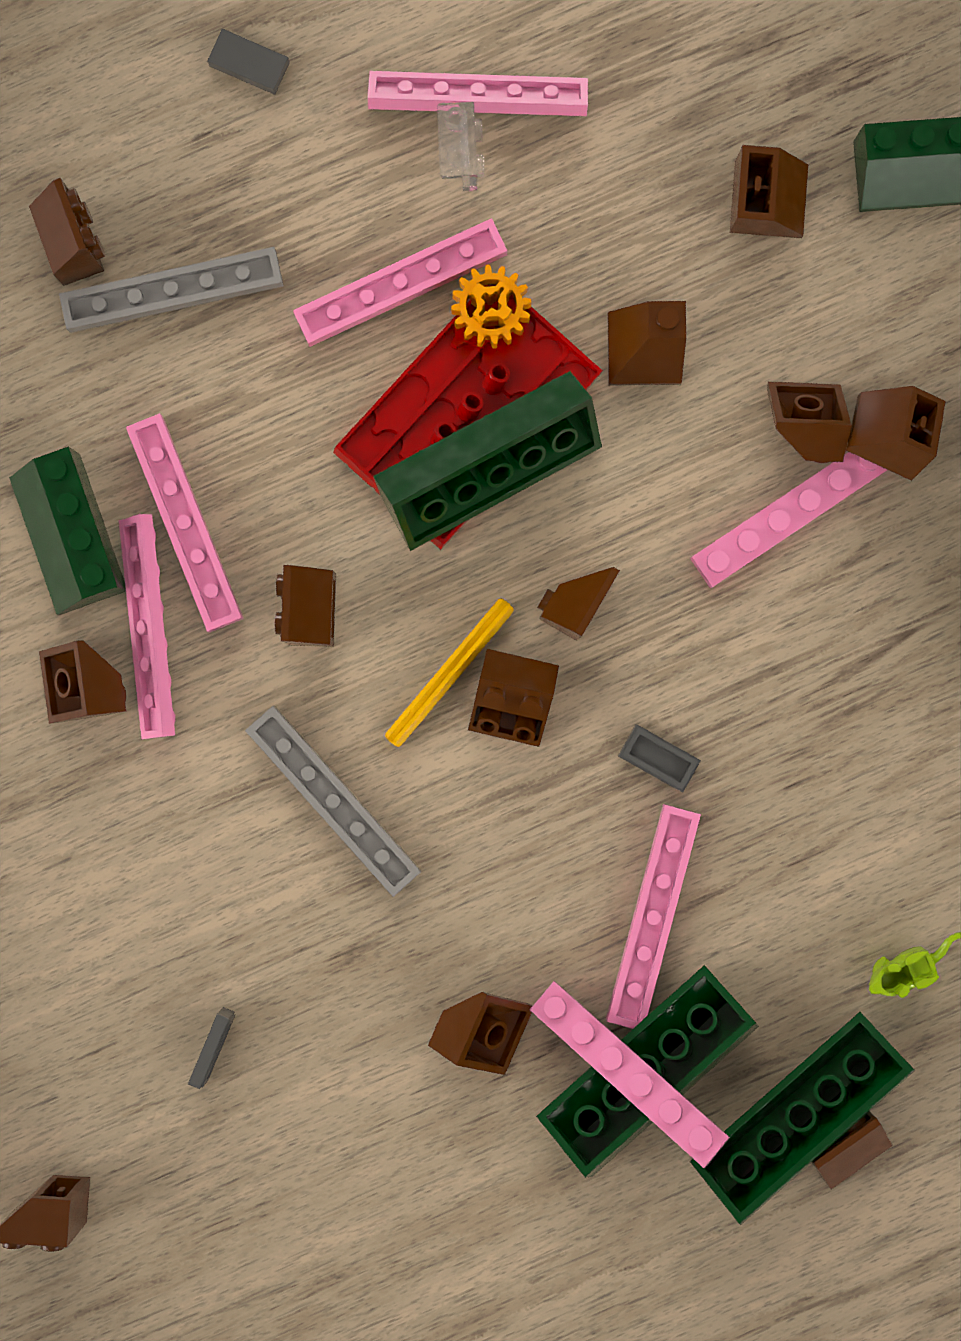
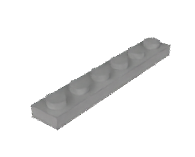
M275 247L59 293L66 329L72 333L283 287L284 284Z
M275 706L268 709L245 730L393 897L421 873L419 867Z

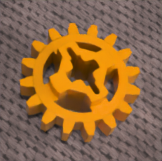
M487 264L484 274L480 275L473 268L471 269L472 280L468 281L463 277L460 278L459 285L463 291L453 290V300L458 303L451 306L452 315H460L455 320L456 329L466 327L464 332L466 340L475 335L477 336V346L482 347L485 340H490L492 348H497L498 339L503 338L504 342L509 345L512 340V332L520 336L522 335L523 327L519 322L529 323L530 314L524 310L531 308L532 301L530 298H522L527 293L528 287L526 284L516 285L519 276L517 273L512 274L508 278L505 276V266H501L498 273H492L490 264ZM494 284L496 286L484 287L483 285ZM511 295L516 303L515 314L507 306ZM468 299L476 307L471 318L466 309ZM498 301V310L491 308L488 312L485 311V302L488 305H492ZM489 326H499V327H500V328H497V329H485L486 327H489Z

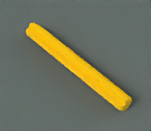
M500 598L495 602L385 733V737L396 747L402 746L512 615L514 608L507 601Z

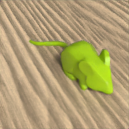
M961 932L950 935L931 954L928 950L918 946L899 953L891 961L884 956L881 957L873 966V974L869 982V992L885 996L898 995L904 998L915 987L924 989L932 985L939 978L935 964L946 955L949 947L955 940L961 939Z

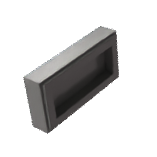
M221 29L207 60L209 67L274 95L290 64L287 56L225 29Z
M637 724L633 727L618 754V757L682 793L701 761Z
M223 1007L217 1013L188 1085L200 1089L209 1080L236 1014H234V1011Z

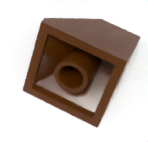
M647 301L608 312V386L682 384L686 347V301Z
M768 381L767 391L776 430L806 461L817 463L843 462L852 424L841 385Z
M611 567L561 583L555 592L547 589L537 607L543 611L539 619L577 641L584 634L620 570Z
M84 640L73 641L39 651L49 724L106 716L126 711V690L122 683L121 674Z
M481 992L442 1012L428 1046L456 1066L505 1075L532 1014V1011H530L532 1005Z

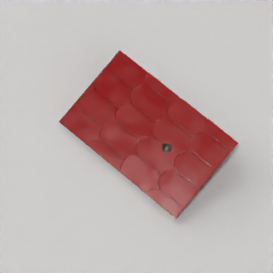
M488 284V285H483V286H484V287H491V286H496V285H494V284ZM511 295L507 306L515 314L516 303ZM469 300L466 304V309L471 318L476 307ZM498 301L492 305H488L485 302V311L488 312L491 308L498 310ZM533 307L524 310L530 314L529 323L519 322L523 327L522 335L520 336L512 332V340L509 345L504 342L503 338L498 339L497 348H492L490 340H485L482 347L477 346V336L475 335L466 340L464 338L466 327L459 329L455 327V320L460 317V315H456L335 446L333 453L380 495L373 476L388 467L401 462L420 450L429 447L569 371L587 391L603 370ZM489 326V327H486L485 329H497V328H500V327H499V326ZM467 521L430 541L441 550Z

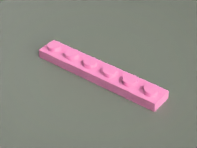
M370 71L368 109L587 116L588 78Z
M491 218L293 310V313L309 347L460 278L470 273L473 268L477 270L507 256V249Z
M159 413L127 426V432L207 632L215 631L244 619L163 416Z
M848 452L845 454L843 462L831 463L690 559L707 585L712 588L887 471V469Z
M138 514L119 520L141 739H151L175 735V713L172 708L171 676L167 660L168 644L163 623L164 606L161 601L159 585L160 569L156 557V532L153 527L152 514Z
M663 804L607 1012V1022L633 1029L648 1015L701 814Z
M555 981L530 1009L703 1168L709 1164L730 1138Z

